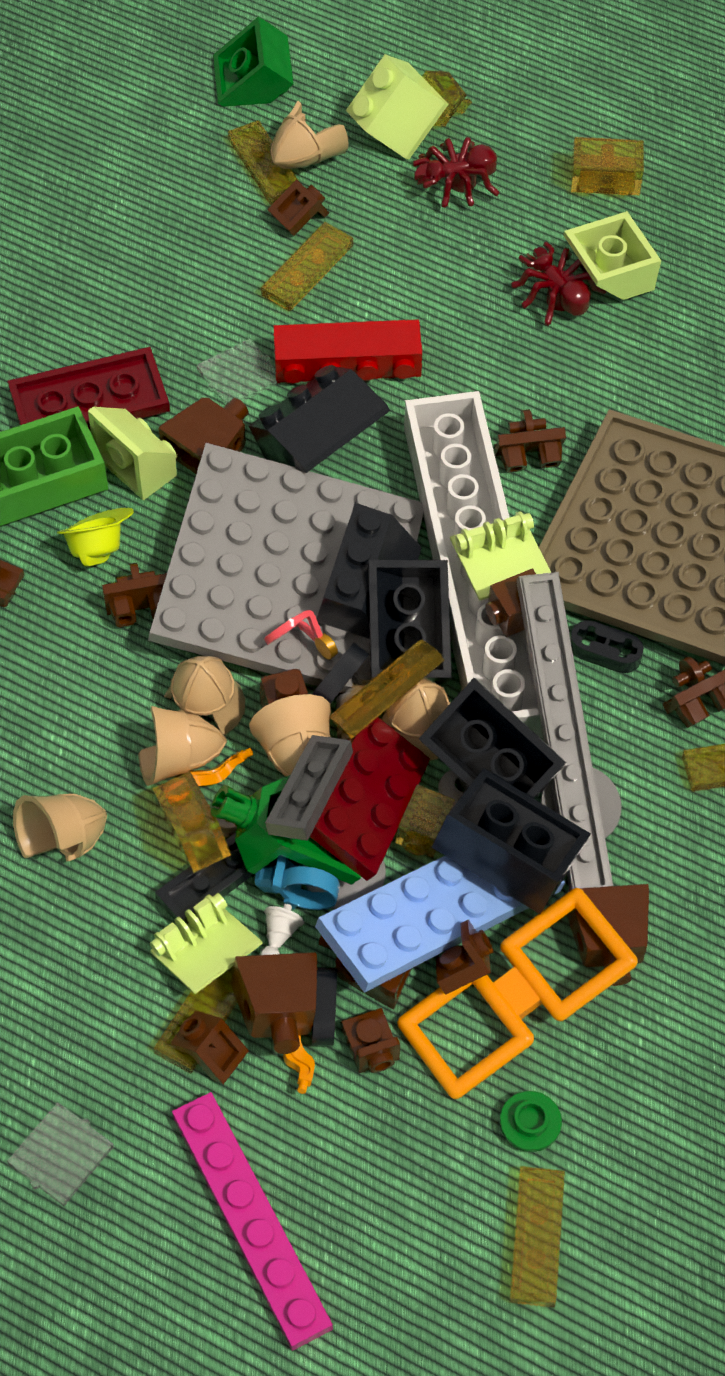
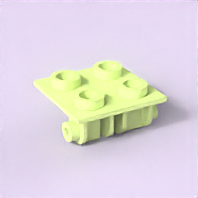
M516 512L515 516L501 521L500 518L494 519L492 524L484 522L481 527L471 530L465 528L461 530L460 534L450 536V541L479 601L489 598L490 585L533 568L536 574L551 573L530 531L531 528H534L533 518L530 513Z
M219 893L214 896L208 894L205 896V899L195 905L193 908L196 915L190 909L186 910L184 913L189 922L188 924L180 917L174 919L176 925L172 922L160 932H156L154 934L155 939L150 942L152 947L150 950L151 954L194 994L234 966L236 956H247L263 944L255 934L225 909L228 905Z

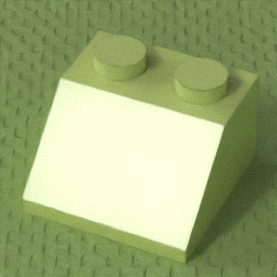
M384 54L346 111L365 132L405 159H410L449 104L408 62Z
M628 211L564 231L565 239L596 286L622 300L655 290L661 259Z
M92 407L88 410L91 434L105 462V466L142 500H145L177 476V455L174 448L166 440L161 441L142 418L136 419L126 409Z

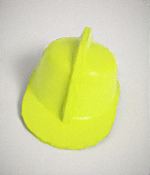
M117 508L100 512L77 522L68 529L57 531V534H64L73 557L80 558L84 566L89 567L101 564L108 560L111 553L119 549L121 522L129 518L134 513V510L132 508Z

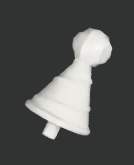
M284 904L283 908L278 906L265 908L268 946L261 949L259 955L280 954L278 949L304 924L303 918L291 911V905Z

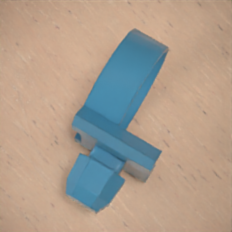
M282 855L277 857L276 865L263 867L255 876V885L260 890L269 893H280L284 898V903L291 905L293 910L296 907L324 910L334 907L337 902L340 883L335 876L321 869L296 866ZM301 885H310L318 887L327 892H311L301 889Z

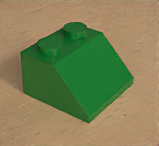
M259 16L213 54L218 104L223 107L268 104L281 94L286 93L294 85L288 36Z

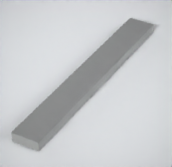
M559 572L519 576L516 582L543 740L567 762L551 781L555 810L561 816L591 833L567 873L569 889L613 886Z

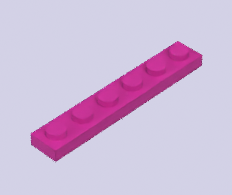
M212 1092L173 1110V1119L291 1350L294 1351L332 1331L333 1324Z

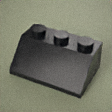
M334 365L325 366L318 370L314 375L315 378L306 385L290 390L284 401L260 412L259 419L248 427L265 459L293 466L297 470L307 473L390 411L388 405L352 369L335 367Z
M358 503L354 504L319 609L318 622L370 639L367 561L418 560L422 548L393 515Z
M368 560L371 679L400 685L406 678L428 679L444 687L451 679L448 560Z
M473 678L419 738L426 747L468 786L471 785L481 770L485 768L534 799L545 790L567 763L476 678Z
M483 768L448 813L432 848L538 914H541L557 891L591 833Z

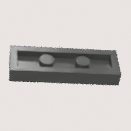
M317 735L311 736L265 822L268 835L308 841L353 754L350 740Z

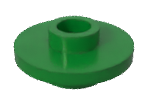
M524 1091L515 1094L504 1104L500 1115V1127L505 1139L515 1148L526 1152H537L550 1147L558 1138L562 1126V1117L558 1106L551 1098L536 1091Z

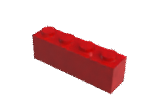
M419 319L273 325L276 383L311 381L315 378L314 375L318 370L328 365L352 369L362 380L421 377L422 343Z

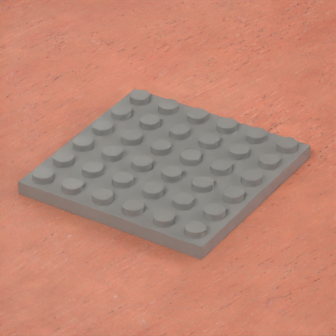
M205 443L148 641L203 656L218 657L225 662L270 674L300 669L304 683L318 687L353 642L370 654V639L318 622L322 633L330 636L338 649V654L328 660L320 654L315 642L299 627H294L269 645L264 641V638L289 619L306 610L313 611L317 619L355 503L393 515L417 542L424 513L422 502L311 471L307 473L301 472L293 466ZM305 618L304 620H302V621L306 622V623L310 626L309 621H308L307 618ZM370 655L340 693H344L349 688H363L367 690V693L374 695L376 703H378L384 682L371 679Z

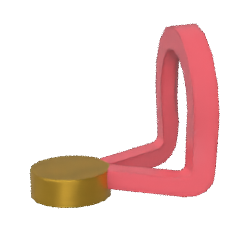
M306 610L289 619L264 638V641L269 645L294 627H299L315 642L316 648L324 658L330 660L338 654L336 644L330 636L322 633L316 616L311 610ZM305 618H307L308 621H309L310 626H309L306 622H304V621H302V620H304Z

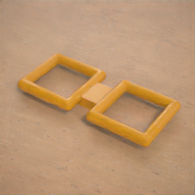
M574 888L543 910L541 914L535 916L501 942L500 949L513 965V968L493 982L488 975H485L447 995L439 987L398 1018V1028L452 1099H459L533 1044L534 1035L522 1020L533 1010L543 1004L555 1020L564 1021L637 966L638 959L582 889ZM576 908L617 960L561 1000L521 948ZM473 984L513 1037L457 1078L418 1024Z

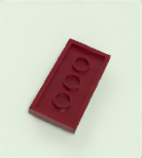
M151 347L7 380L20 425L79 406L89 430L88 410L92 407L126 409L136 419L170 412L169 400Z
M370 710L360 716L348 739L351 741L353 754L310 835V838L366 881L377 874L430 761L427 755Z

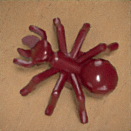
M469 137L464 139L461 151L458 154H455L450 138L445 139V142L440 144V148L444 152L448 151L450 161L435 146H430L426 154L421 153L418 156L419 159L413 161L414 167L419 166L414 173V179L418 180L417 185L423 184V188L437 184L441 178L447 177L441 204L444 208L448 207L451 188L457 192H465L467 204L472 207L474 205L472 190L476 186L477 175L481 176L483 184L494 196L499 195V190L490 183L488 176L496 172L497 155L495 151L483 144L475 146V142L471 141ZM432 155H435L438 159L430 161Z
M544 242L543 246L545 248L538 247L534 249L533 255L535 257L529 253L526 254V257L523 255L519 256V261L534 269H526L519 280L511 283V288L514 289L525 285L529 277L545 280L533 284L529 296L522 302L521 306L523 309L527 308L534 301L537 292L541 288H548L546 298L548 307L544 324L549 326L551 325L554 310L567 311L572 315L586 313L591 296L589 286L593 291L601 294H606V291L596 286L579 259L566 271H563L566 260L568 261L572 256L569 248L565 247L563 249L558 266L552 265L554 247L548 242ZM579 267L584 272L578 275L573 274ZM583 280H587L589 285L583 282Z

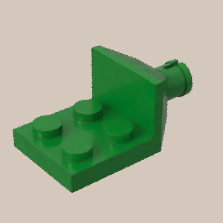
M290 775L261 787L251 796L237 792L227 785L222 786L218 790L212 802V806L215 807L211 809V815L217 819L233 823L237 827L235 841L248 872L255 874L282 855L305 866L324 870L350 885L361 879L360 875L310 837L306 841L268 835L265 822Z

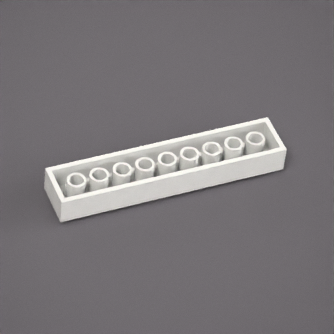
M475 391L405 400L404 430L418 494L423 506V517L433 560H448L450 639L461 690L473 678H476L534 733L543 738L525 630L505 637L499 625L494 626L491 623L485 608L489 598L479 601L450 541V536L460 534L462 529L471 530L483 526L484 522L492 524L494 519L500 518L502 521L510 518L480 393Z

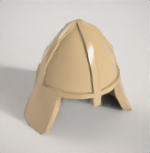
M297 101L276 132L270 150L272 161L283 169L303 168L318 164L333 156L346 153L349 148L348 135L344 125L341 124L328 127L315 134L307 125L305 114L302 113V105Z
M197 656L180 662L171 680V685L164 695L165 698L169 699L173 697L176 705L185 713L203 716L211 715L223 735L234 729L245 713L246 698L241 686L234 680L231 672L218 657Z
M406 678L389 697L387 708L381 720L427 755L430 761L435 760L438 757L419 738L448 707L450 702L444 688L428 679Z
M313 694L293 695L278 699L264 706L251 719L249 723L250 732L261 744L275 768L284 776L291 775L312 735L330 737V702L322 696Z
M151 706L156 745L142 749L138 754L143 780L147 786H150L167 778L186 774L188 771L201 768L220 755L227 743L226 737L219 729L198 715L185 713L183 710L172 711Z
M58 794L53 796L23 795L16 800L13 810L15 837L24 858L58 848L66 856V862L77 859L93 848L104 831L107 819L105 809L94 800L77 794Z

